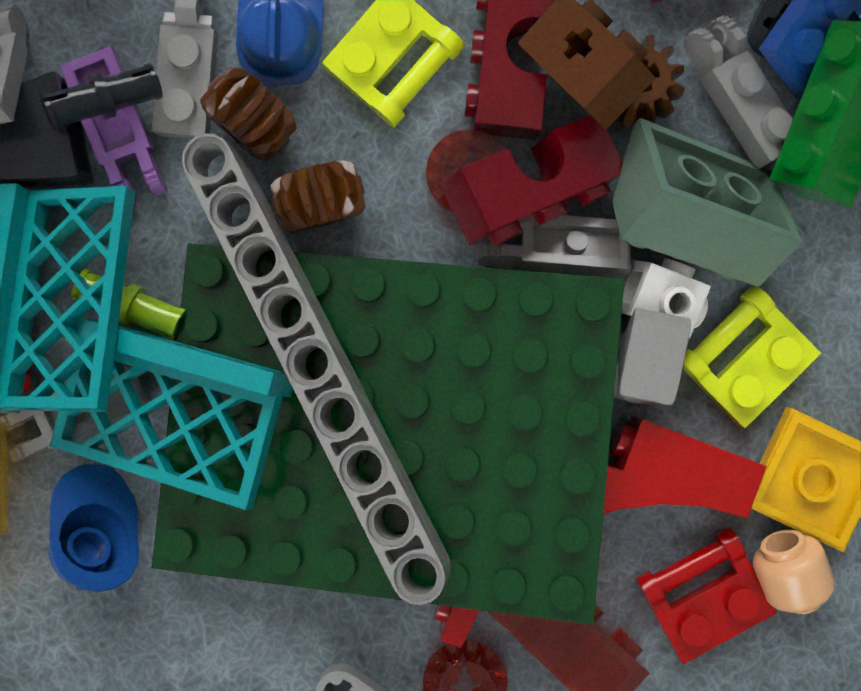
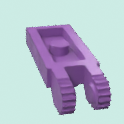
M112 46L60 65L68 88L89 82L88 76L101 73L103 77H108L125 72L118 53ZM138 104L117 110L116 117L104 120L100 115L81 121L98 165L105 169L111 186L127 185L134 190L121 164L137 158L143 172L144 181L152 193L158 195L167 191L160 167L152 153L156 150Z

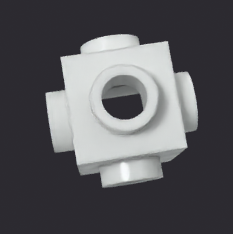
M664 258L662 265L659 266L654 263L632 259L631 272L627 279L624 280L622 313L632 316L634 309L640 308L691 319L689 338H691L694 328H697L706 316L708 310L707 295L711 286L692 279L696 269L677 261Z

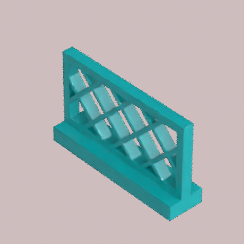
M17 183L0 184V413L20 414V410L107 412L135 200V191L127 185L29 191ZM114 203L112 220L97 233L87 219L103 204ZM51 206H63L70 215L48 234L47 228ZM80 227L90 241L69 260L59 247ZM101 253L106 259L105 274L90 287L80 272ZM52 255L62 269L41 288L39 282L42 263ZM72 281L83 295L62 315L51 300ZM93 307L99 315L98 327L83 342L72 326ZM44 309L54 323L33 342L31 335L34 317ZM64 335L75 351L54 370L44 354ZM85 363L91 371L88 397H74L64 382ZM35 364L46 380L29 396H22L26 371ZM54 392H56V394L58 395V397H50V396H51Z
M82 317L72 328L80 339L85 342L97 330L98 320ZM118 325L112 369L114 379L110 384L109 395L120 389L131 414L111 425L106 412H90L100 433L90 440L82 442L71 437L77 416L84 411H59L49 446L243 510L253 509L283 397H291L293 391L286 373ZM85 363L66 382L67 388L74 397H88L90 379L88 374L90 370ZM123 364L133 367L125 371ZM150 371L153 372L163 394L142 406L131 381ZM170 378L177 379L182 382L174 386ZM197 385L203 387L213 409L191 421L179 396ZM219 392L231 395L232 397L223 401ZM245 400L261 404L262 409L257 428L241 437L229 410ZM168 403L180 429L160 441L148 415ZM218 418L231 444L209 457L197 430ZM136 423L148 449L131 458L126 456L117 434ZM185 438L198 465L181 474L174 471L164 450ZM105 443L107 449L100 448L98 446ZM252 443L251 450L249 452L247 445ZM236 453L245 471L239 492L225 488L214 468V465ZM153 458L156 465L147 463L146 461ZM203 473L206 481L197 479L195 477Z

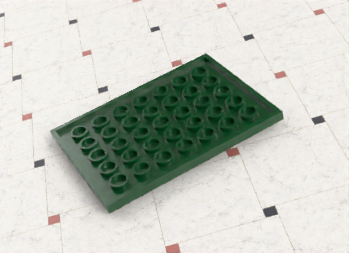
M188 243L180 307L185 309V312L179 321L177 342L285 372L222 246ZM273 250L264 252L259 257L256 265L259 277L266 276L273 270L276 262ZM294 252L449 556L452 565L451 577L440 595L427 604L593 625L625 279ZM298 299L288 301L281 310V320L286 328L294 326L301 317L302 308ZM321 348L312 351L306 359V370L309 376L314 380L320 378L328 367L327 355ZM172 379V383L174 386L182 382L177 379ZM196 385L179 396L191 421L213 409L201 386ZM294 389L291 397H283L253 509L243 510L161 483L151 567L153 569L403 600L393 589ZM219 392L223 401L232 397L231 395ZM340 399L331 409L332 423L341 431H346L351 427L355 416L353 406L349 401ZM245 400L229 410L241 437L257 428L262 409L261 404ZM170 406L166 437L180 429ZM218 418L197 430L209 457L231 444ZM185 438L164 450L175 472L183 474L198 465ZM252 443L247 445L249 452L251 450ZM365 450L359 455L356 464L357 472L362 479L373 483L378 480L382 466L376 454ZM236 453L214 465V468L225 488L239 492L245 471ZM203 473L195 477L197 479L206 481ZM387 504L382 514L385 527L395 534L406 533L409 526V518L406 511L396 504ZM421 558L410 560L408 571L415 583L420 586H430L436 583V570L429 561Z

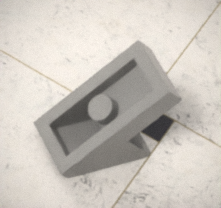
M640 308L634 309L618 347L614 398L651 406H657L658 403L672 405L674 403L689 340L691 319Z

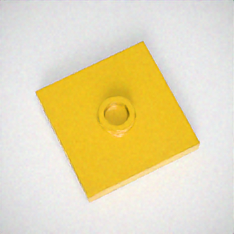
M786 407L759 462L767 466L751 509L844 553L861 517V441L802 412Z

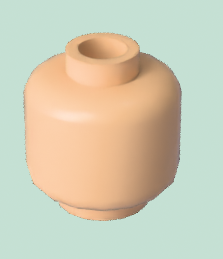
M780 530L767 536L754 554L753 568L767 602L780 611L796 614L812 613L827 602L834 592L835 577L825 550L820 542L811 536L802 534L797 530Z

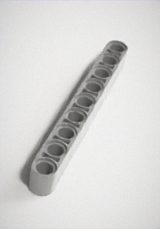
M204 133L195 136L187 143L183 151L182 165L184 172L393 589L401 599L409 604L423 605L432 602L440 595L451 577L452 565L427 512L247 160L237 149L215 134ZM224 155L225 164L222 170L217 175L209 177L208 168L211 161L218 156ZM249 202L250 215L242 225L234 227L232 223L234 210L240 204ZM273 250L276 257L273 270L268 275L259 277L256 270L259 257L264 252ZM298 299L302 308L301 317L294 326L286 328L281 320V310L288 301ZM321 348L327 355L328 367L320 378L314 380L307 373L306 359L312 351ZM340 399L349 401L355 412L354 421L346 431L336 428L331 419V409ZM365 450L376 454L381 462V474L374 483L365 481L357 472V459ZM387 504H396L406 511L409 518V526L406 533L395 534L385 527L382 514ZM421 558L429 561L436 570V583L430 586H420L415 583L408 571L410 560Z

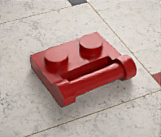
M730 527L714 535L716 540L661 571L653 575L650 571H647L635 578L674 652L683 665L777 614L776 609L767 602L758 577L746 556L745 549ZM725 560L728 561L732 570L668 604L665 593Z

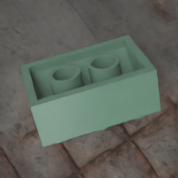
M639 118L635 123L612 200L622 240L627 241L634 247L648 248L671 256L683 264H694L717 272L726 279H737L760 287L803 242L779 185L769 180L772 170L765 167L755 168L754 164L750 161L642 118Z

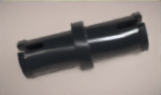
M150 63L145 64L143 67L108 77H103L101 73L88 76L89 82L39 95L42 107L53 131L58 130L60 127L100 115L104 120L116 117L117 110L163 98L158 75Z

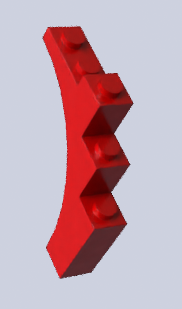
M631 416L628 425L622 423L618 427L612 441L610 452L616 456L613 465L608 463L603 515L621 509L668 504L708 507L748 518L767 466L649 421ZM437 605L433 619L441 622L439 626L440 640L461 648L480 610Z

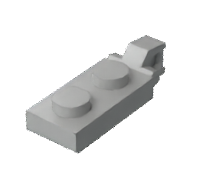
M175 0V13L164 12L163 25L160 24L156 69L162 87L163 98L159 100L154 99L151 132L156 136L193 139L195 136L210 133L211 119L202 109L200 99L207 92V86L214 80L218 34L215 31V19L213 16L204 15L205 0Z

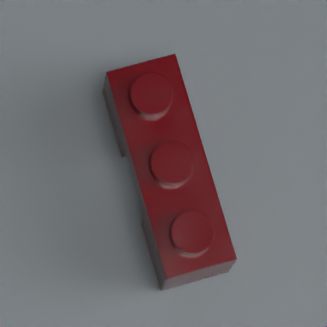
M477 0L476 10L486 11L484 31L474 30L470 58V63L480 64L478 85L468 84L464 117L474 118V134L528 140L537 139L542 130L548 74L531 73L521 70L510 60L506 46L516 36L526 34L555 0Z
M591 115L554 129L531 148L540 169V181L530 179L520 171L509 148L460 167L441 187L469 246L486 238L490 239L492 246L498 245L522 233L523 229L520 223L535 218L537 225L541 226L567 213L568 209L565 204L578 199L583 207L610 194L612 191L608 183L620 176L623 162L607 129Z

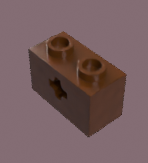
M555 0L518 41V44L591 116L607 129L655 80L654 75L642 62L648 51L625 29L617 36L609 31L607 28L613 20L593 0H586L583 5L579 4L576 0Z

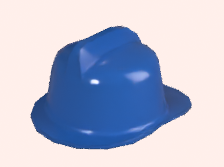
M239 0L236 47L239 63L242 68L251 76H256L266 87L300 85L307 81L318 67L322 51L323 0Z
M95 463L79 465L65 473L53 488L50 502V543L48 550L50 563L58 576L68 583L75 585L76 590L103 592L116 589L131 578L138 566L139 545L135 496L119 473L110 467Z

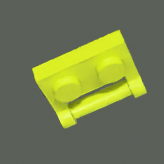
M376 0L323 60L322 65L325 70L387 124L395 128L405 117L404 108L448 58L454 60L465 48V44L453 30L440 24L414 0ZM422 35L432 43L427 51L387 96L380 93L376 87Z
M751 285L740 296L741 303L693 351L688 348L686 349L682 368L740 428L744 429L821 354L778 310L772 298L755 285ZM758 318L766 327L715 376L708 365Z

